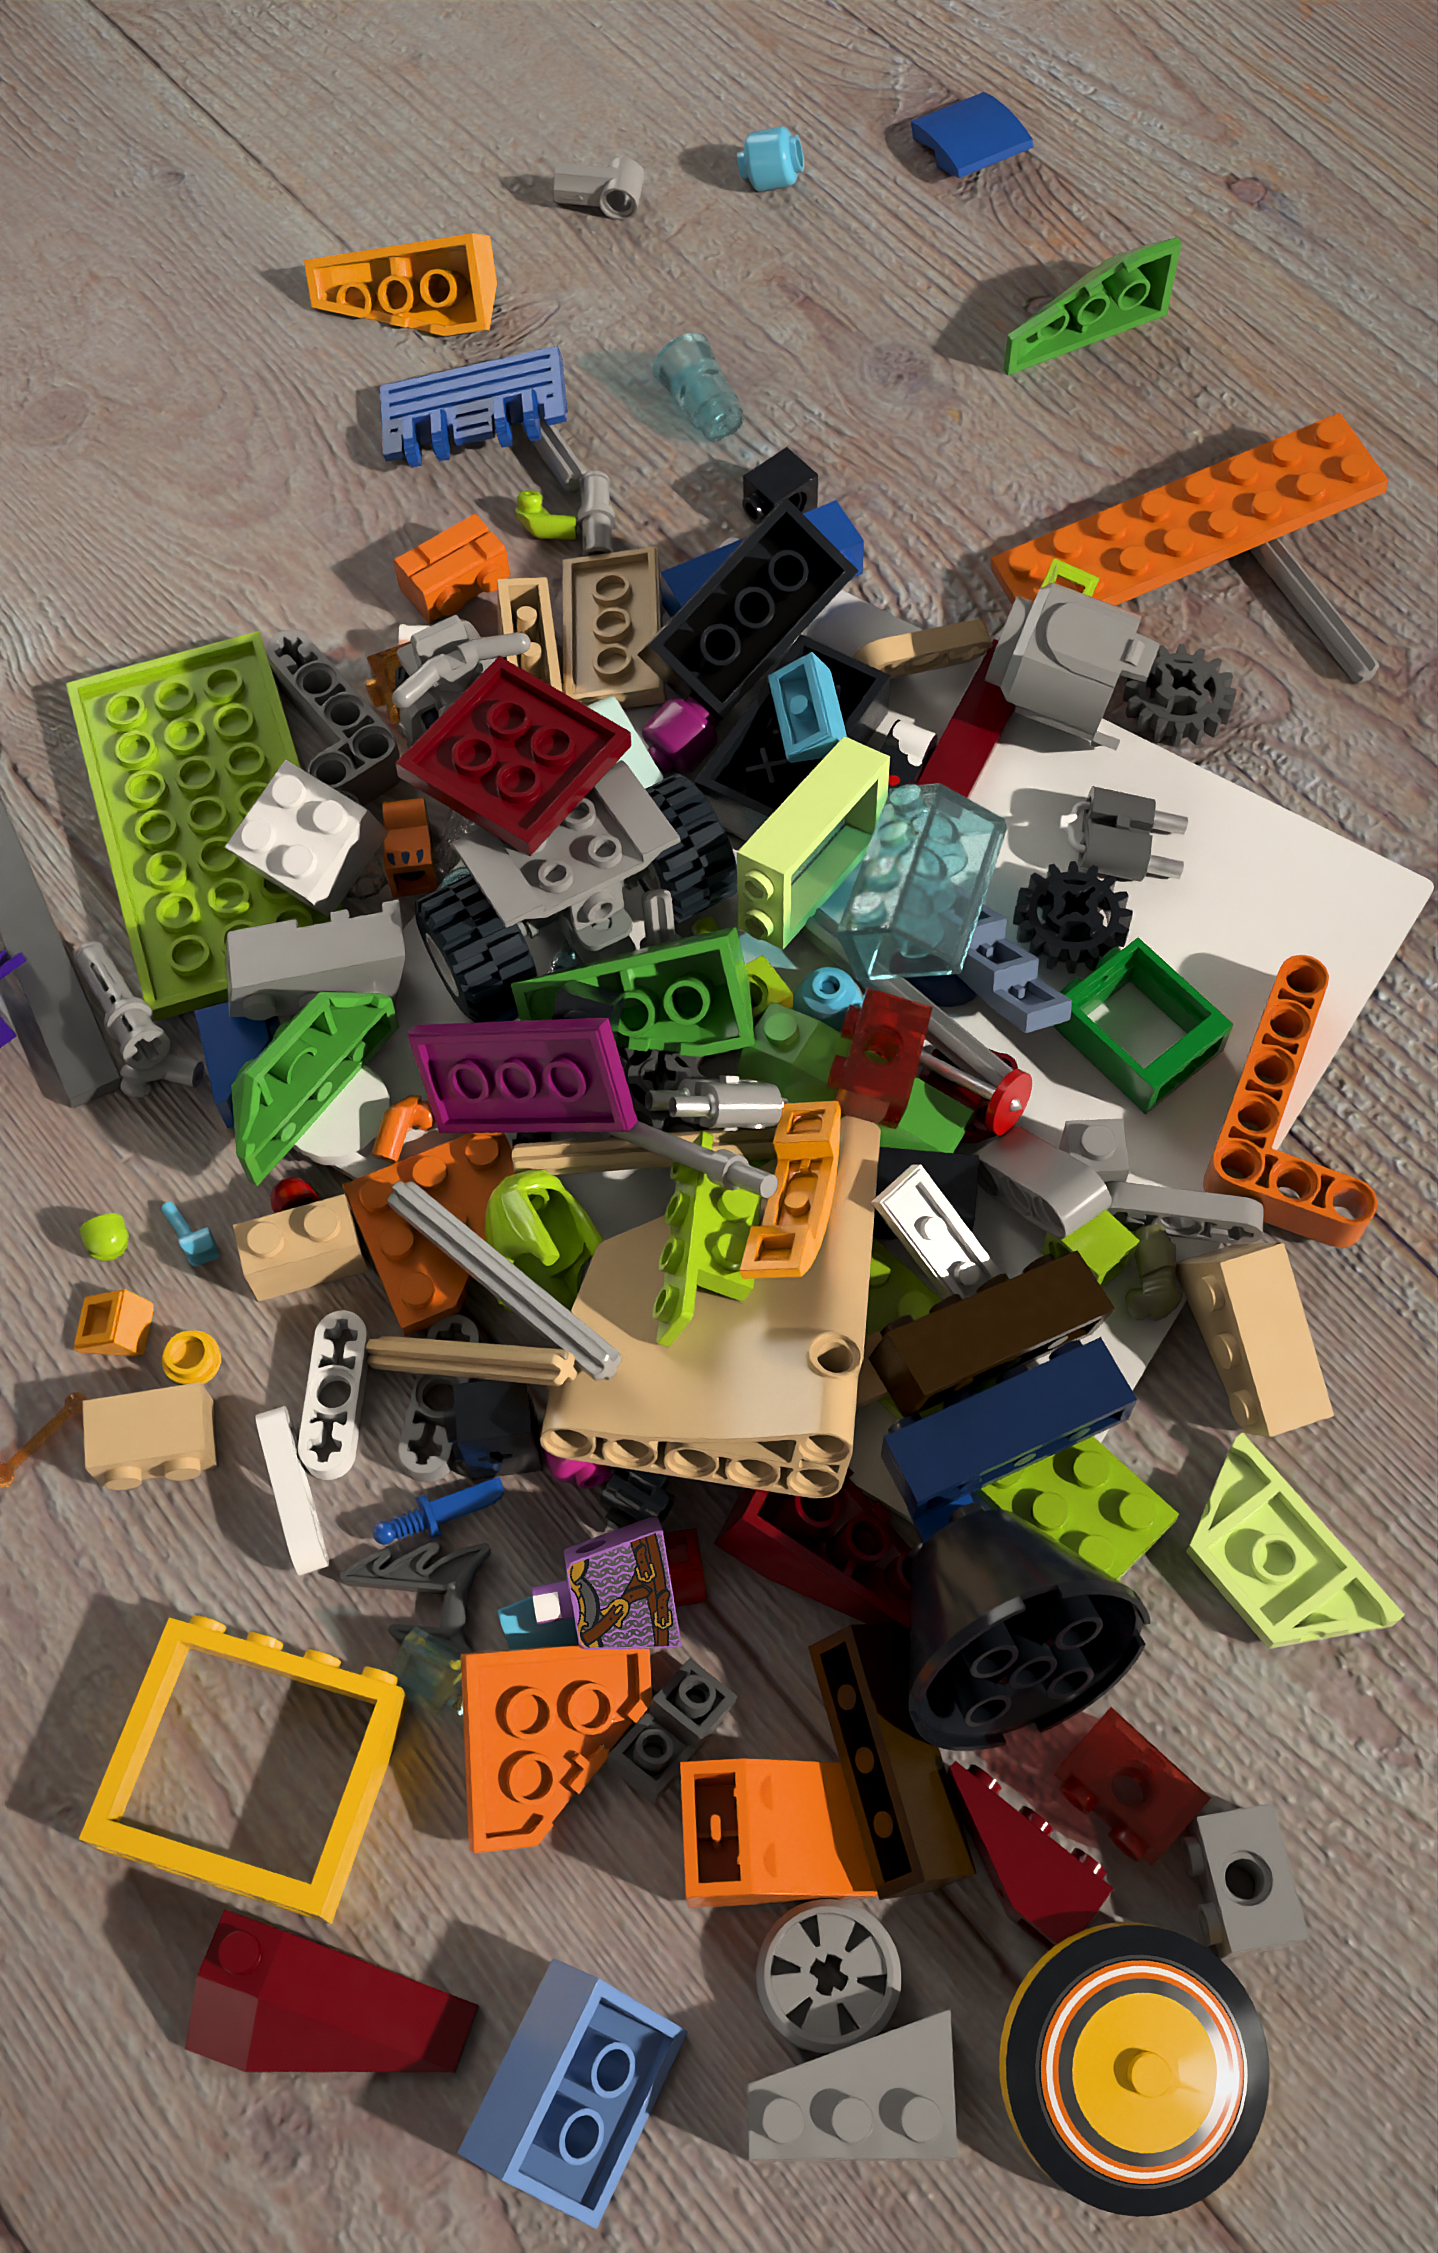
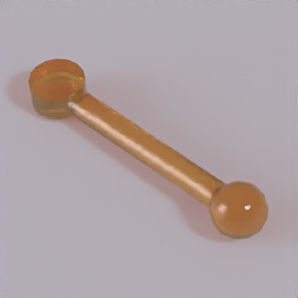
M72 1392L67 1395L64 1407L6 1463L0 1462V1488H6L12 1484L15 1477L14 1471L73 1414H81L83 1412V1401L87 1400L84 1394Z

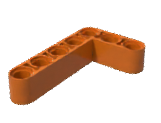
M1296 955L1285 960L1278 971L1204 1175L1203 1187L1205 1192L1254 1199L1264 1207L1263 1222L1329 1246L1344 1248L1352 1246L1360 1240L1376 1213L1378 1200L1375 1191L1358 1178L1272 1149L1329 981L1327 969L1319 960L1312 956ZM1291 987H1298L1304 990L1306 993L1297 992L1293 990ZM1274 1031H1282L1288 1034L1291 1038L1281 1037L1277 1035ZM1257 1076H1267L1273 1079L1276 1084L1265 1083ZM1240 1122H1252L1261 1131L1248 1130ZM1222 1169H1236L1237 1171L1241 1172L1245 1178H1232L1228 1176ZM1278 1188H1290L1293 1191H1295L1300 1198H1288L1284 1196L1278 1190ZM1334 1207L1348 1209L1356 1219H1349L1339 1215Z

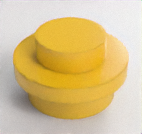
M197 1330L183 1331L173 1336L162 1354L163 1370L176 1385L198 1382L205 1384L215 1376L221 1364V1351L216 1341L209 1334Z

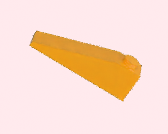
M470 233L304 260L312 308L380 321L442 336L490 329L497 280L491 239L488 235Z

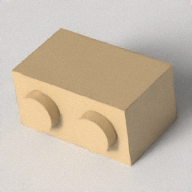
M345 1194L233 1225L243 1274L258 1302L368 1271L357 1223Z
M201 1382L83 1401L85 1469L100 1486H105L112 1490H128L140 1486L142 1480L165 1476L169 1480H189L200 1476L201 1470L218 1468L215 1406L213 1399Z

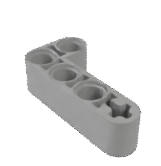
M284 630L276 633L270 638L266 649L279 690L329 746V748L319 753L310 761L307 773L364 807L394 788L401 780L398 777L395 764L399 760L400 754L393 732L307 635L297 630Z

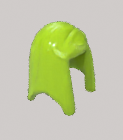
M530 1169L506 1177L492 1191L491 1197L488 1200L484 1223L485 1241L566 1309L572 1310L580 1290L584 1268L590 1258H593L597 1246L605 1241L581 1204L563 1187L557 1177L543 1169ZM496 1297L498 1304H501L504 1310L514 1314L510 1308Z

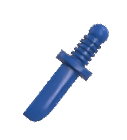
M494 1478L429 1502L427 1494L415 1498L419 1510L416 1508L413 1512L408 1511L407 1515L402 1513V1516L397 1515L396 1519L392 1517L389 1522H379L373 1529V1538L377 1543L386 1545L393 1542L394 1539L401 1540L402 1536L403 1538H407L408 1534L412 1536L413 1532L417 1534L419 1533L418 1530L423 1532L424 1528L428 1530L431 1539L442 1535L439 1528L440 1524L486 1508L501 1499L504 1494L501 1479Z

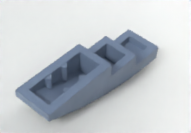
M943 879L899 891L900 903L927 941L957 976L996 1012L1024 1033L1070 1020L1072 1000L1037 978L1039 958L1005 938L1006 917Z

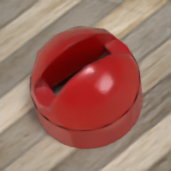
M296 1177L280 1180L273 1187L270 1194L271 1207L274 1213L320 1201L312 1187L301 1178Z

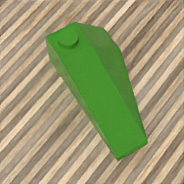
M1175 237L1146 244L1106 259L1014 329L1007 336L1003 369L1006 374L1011 375L1166 316L1182 244L1180 240Z

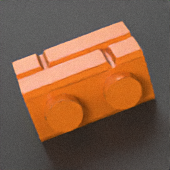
M476 513L393 560L401 592L413 605L415 604L419 613L428 623L443 615L452 616L462 609L465 602L482 592L491 593L496 591L497 579H507L511 576L507 550L504 544L492 531H489L488 526Z

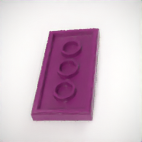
M609 1018L416 1025L407 1033L439 1133L629 1132L638 1123Z

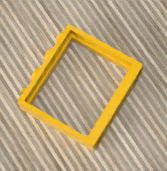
M192 1615L189 1623L169 1617L79 1840L96 1850L332 1924L411 1700L402 1687L396 1686L399 1678L386 1671L364 1667L362 1674L359 1675L339 1669L341 1664L339 1659L320 1651L306 1649L304 1656L300 1657L283 1652L284 1644L264 1634L249 1632L246 1640L224 1634L227 1628L224 1624L204 1616ZM189 1649L375 1705L311 1884L120 1824Z

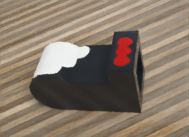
M899 719L892 725L879 751L890 756L888 794L896 797L895 802H887L886 818L898 823L901 822L913 800L914 787L933 754L938 740L937 734Z

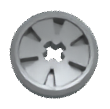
M813 1900L800 1904L786 1912L767 1933L757 1960V1991L766 2017L784 2039L807 2052L827 2055L876 2037L885 2028L893 2015L900 1995V1960L893 1940L887 1930L869 1912L857 1905L842 1900ZM828 1957L836 1959L841 1963L839 1974L847 1979V1984L842 1991L833 1987L831 1996L823 1995L816 1991L818 1979L809 1973L815 1962L824 1967Z

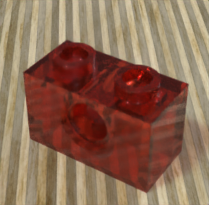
M871 988L866 989L859 1007L849 1004L840 1033L841 1038L849 1040L845 1057L835 1055L826 1084L827 1088L836 1090L833 1101L839 1102L842 1114L892 1129L898 1127L908 1106L933 1007ZM869 1050L877 1051L887 1059L888 1063H875L864 1052Z
M1112 1707L1109 1708L1061 1762L1054 1774L1062 1782L1059 1790L1069 1803L1085 1815H1089L1091 1811L1096 1813L1112 1828L1108 1836L1118 1849L1136 1862L1143 1857L1151 1866L1166 1852L1211 1799L1210 1796ZM1118 1776H1127L1135 1780L1142 1790V1804L1127 1806L1118 1801L1112 1791V1779Z

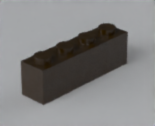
M1078 1250L1058 1259H1055L1051 1253L1046 1254L1026 1266L1021 1275L1009 1279L1006 1273L997 1275L982 1284L976 1290L977 1294L962 1299L960 1294H953L935 1304L929 1310V1314L914 1320L912 1315L909 1314L885 1326L880 1332L882 1340L868 1359L903 1418L919 1414L945 1402L961 1391L974 1389L996 1379L1016 1366L1028 1364L1042 1358L1068 1342L1081 1340L1092 1335L1112 1314L1115 1308Z
M852 1624L808 1646L879 1900L933 1892L977 1874L939 1747L926 1742L919 1735L909 1714V1647L902 1624Z

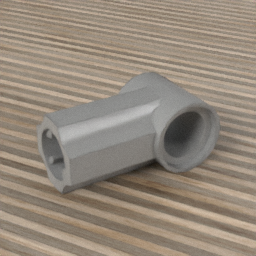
M625 157L612 160L608 167L557 162L554 172V200L560 204L600 207L604 214L612 219L619 221L628 220L637 212L645 181L644 169L633 159Z

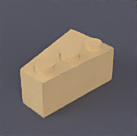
M1284 1243L1233 1244L1176 1262L1175 1273L1228 1394L1232 1415L1242 1427L1244 1433L1273 1437L1334 1416Z

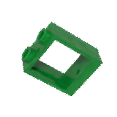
M1139 937L1122 950L1119 947L1111 949L1098 962L1095 971L1083 981L1080 978L1073 979L1060 991L1061 994L1072 1000L1071 1017L1068 1021L1053 1025L1066 1040L1145 1115L1223 1052L1233 1027V1023ZM1129 982L1133 983L1187 1033L1145 1069L1087 1016Z

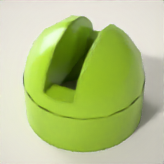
M109 1213L96 1216L83 1223L79 1228L86 1251L93 1258L100 1261H113L123 1255L128 1246L129 1233L124 1218L120 1214Z

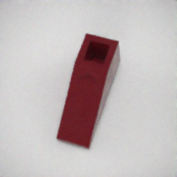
M955 1760L947 1773L954 1800L1007 1917L1048 1951L1066 1938L1085 1930L1114 1889L1103 1880L1107 1874L1105 1869L1084 1851L1074 1848L1070 1853L1050 1837L1054 1831L1053 1828L1038 1813L1027 1806H1022L1017 1811L998 1795L1002 1789L1001 1786L983 1769L974 1764L965 1769Z

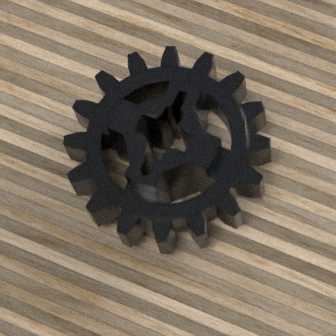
M1070 861L1067 872H1060L1054 863L1050 864L1046 879L1037 873L1030 875L1028 888L1021 887L1018 892L1017 906H1015L1013 924L1018 925L1016 937L1018 943L1031 942L1029 953L1036 957H1039L1041 954L1048 957L1047 969L1052 970L1060 961L1066 963L1069 974H1074L1077 963L1082 962L1085 963L1091 972L1095 971L1100 956L1103 957L1115 947L1125 946L1133 916V910L1126 909L1129 897L1127 891L1113 892L1116 883L1114 876L1107 877L1101 881L1097 878V866L1092 865L1086 873H1081L1076 861ZM1038 908L1043 910L1041 918L1046 921L1044 924H1041L1038 918ZM1101 910H1103L1106 916L1107 927L1103 925L1104 916L1099 913Z

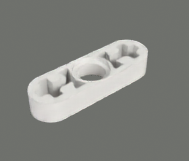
M342 1310L328 1314L319 1322L314 1335L298 1441V1454L308 1472L322 1480H333L346 1474L352 1467L356 1457L368 1363L366 1361L369 1353L365 1347L371 1338L363 1320L357 1314L350 1311ZM344 1329H349L353 1339H356V1341L346 1342L344 1347L343 1360L347 1367L337 1365L338 1352L333 1341L330 1340L340 1338ZM343 1381L351 1386V1394L342 1406L328 1408L320 1403L319 1396L321 1390L328 1383ZM322 1421L333 1424L332 1438L337 1448L341 1449L340 1452L330 1453L328 1462H321L317 1453L313 1451L314 1448H323L326 1443L327 1429Z
M282 1406L257 1414L255 1416L257 1429L288 1550L295 1570L301 1576L328 1567L329 1559L306 1470L298 1454V1440L286 1406Z

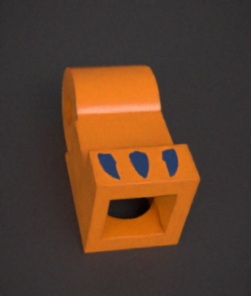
M425 798L383 802L384 827L389 832L384 839V870L392 897L435 892L438 888V880ZM425 870L424 876L414 881L404 880L398 875L399 873Z

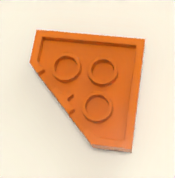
M469 1133L342 1184L404 1337L428 1328L436 1321L453 1314H459L468 1295L466 1290L472 1276L389 1206L387 1198L393 1193L392 1186L398 1181L403 1183L413 1181L485 1241L484 1223L488 1200L491 1197L492 1191L506 1177L514 1175L512 1149L505 1133Z
M579 1644L461 1654L469 1850L473 1853L538 1846L554 1826L552 1822L575 1793L580 1794L605 1763L610 1750L632 1723H637L649 1708L652 1701L650 1649L585 1650L581 1649Z

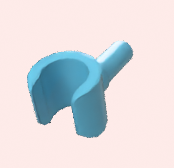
M166 1202L162 1205L161 1211L177 1232L179 1244L191 1266H199L220 1257L209 1227L192 1232L189 1224L173 1202Z

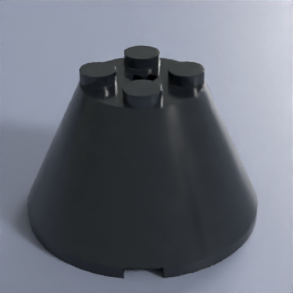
M970 1503L961 1506L951 1514L949 1525L939 1530L926 1542L914 1547L906 1558L911 1569L909 1714L919 1735L926 1742L936 1747L954 1751L984 1750L1006 1745L1004 1733L1020 1729L1032 1723H1035L1040 1733L1051 1729L1080 1713L1112 1689L1136 1663L1146 1645L1140 1633L1143 1624H1150V1616L1137 1593L1014 1512L1007 1510L985 1511L980 1503Z

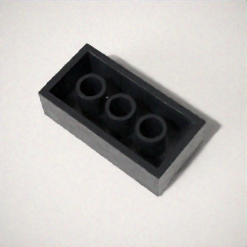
M785 497L761 520L637 656L683 701L688 696L694 698L718 722L731 711L854 577L858 570Z

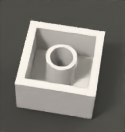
M285 760L225 848L248 868L330 919V912H335L389 832L369 810Z

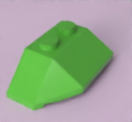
M319 992L304 1005L292 1020H286L278 1027L273 1040L256 1059H251L242 1066L236 1080L231 1085L236 1155L249 1182L258 1186L362 1067L366 1066L400 1028L390 997L384 993Z

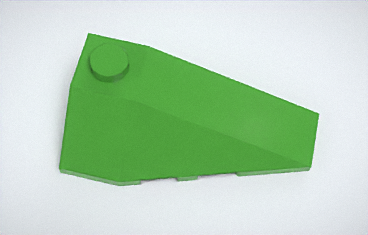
M736 926L669 941L511 983L520 1021L551 1020L558 990L571 980L626 994L615 1042L616 1046L628 1047L629 1050L647 1051L651 1049L678 1052L683 1056L703 1057L750 1047L755 1044L749 978Z
M771 1002L755 1026L754 1046L743 1048L736 1076H739V1079H752L757 1082L774 1084L779 1089L781 1098L788 1099V1103L838 1101L841 1108V1118L855 1112L865 1115L878 1125L881 1130L880 1147L953 1153L975 1117L972 1109L827 1024L775 1002Z

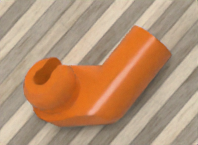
M409 1095L390 1106L382 1117L371 1156L386 1162L397 1163L407 1132L412 1130L414 1126L424 1131L433 1128L435 1119L429 1101H423L420 1095Z

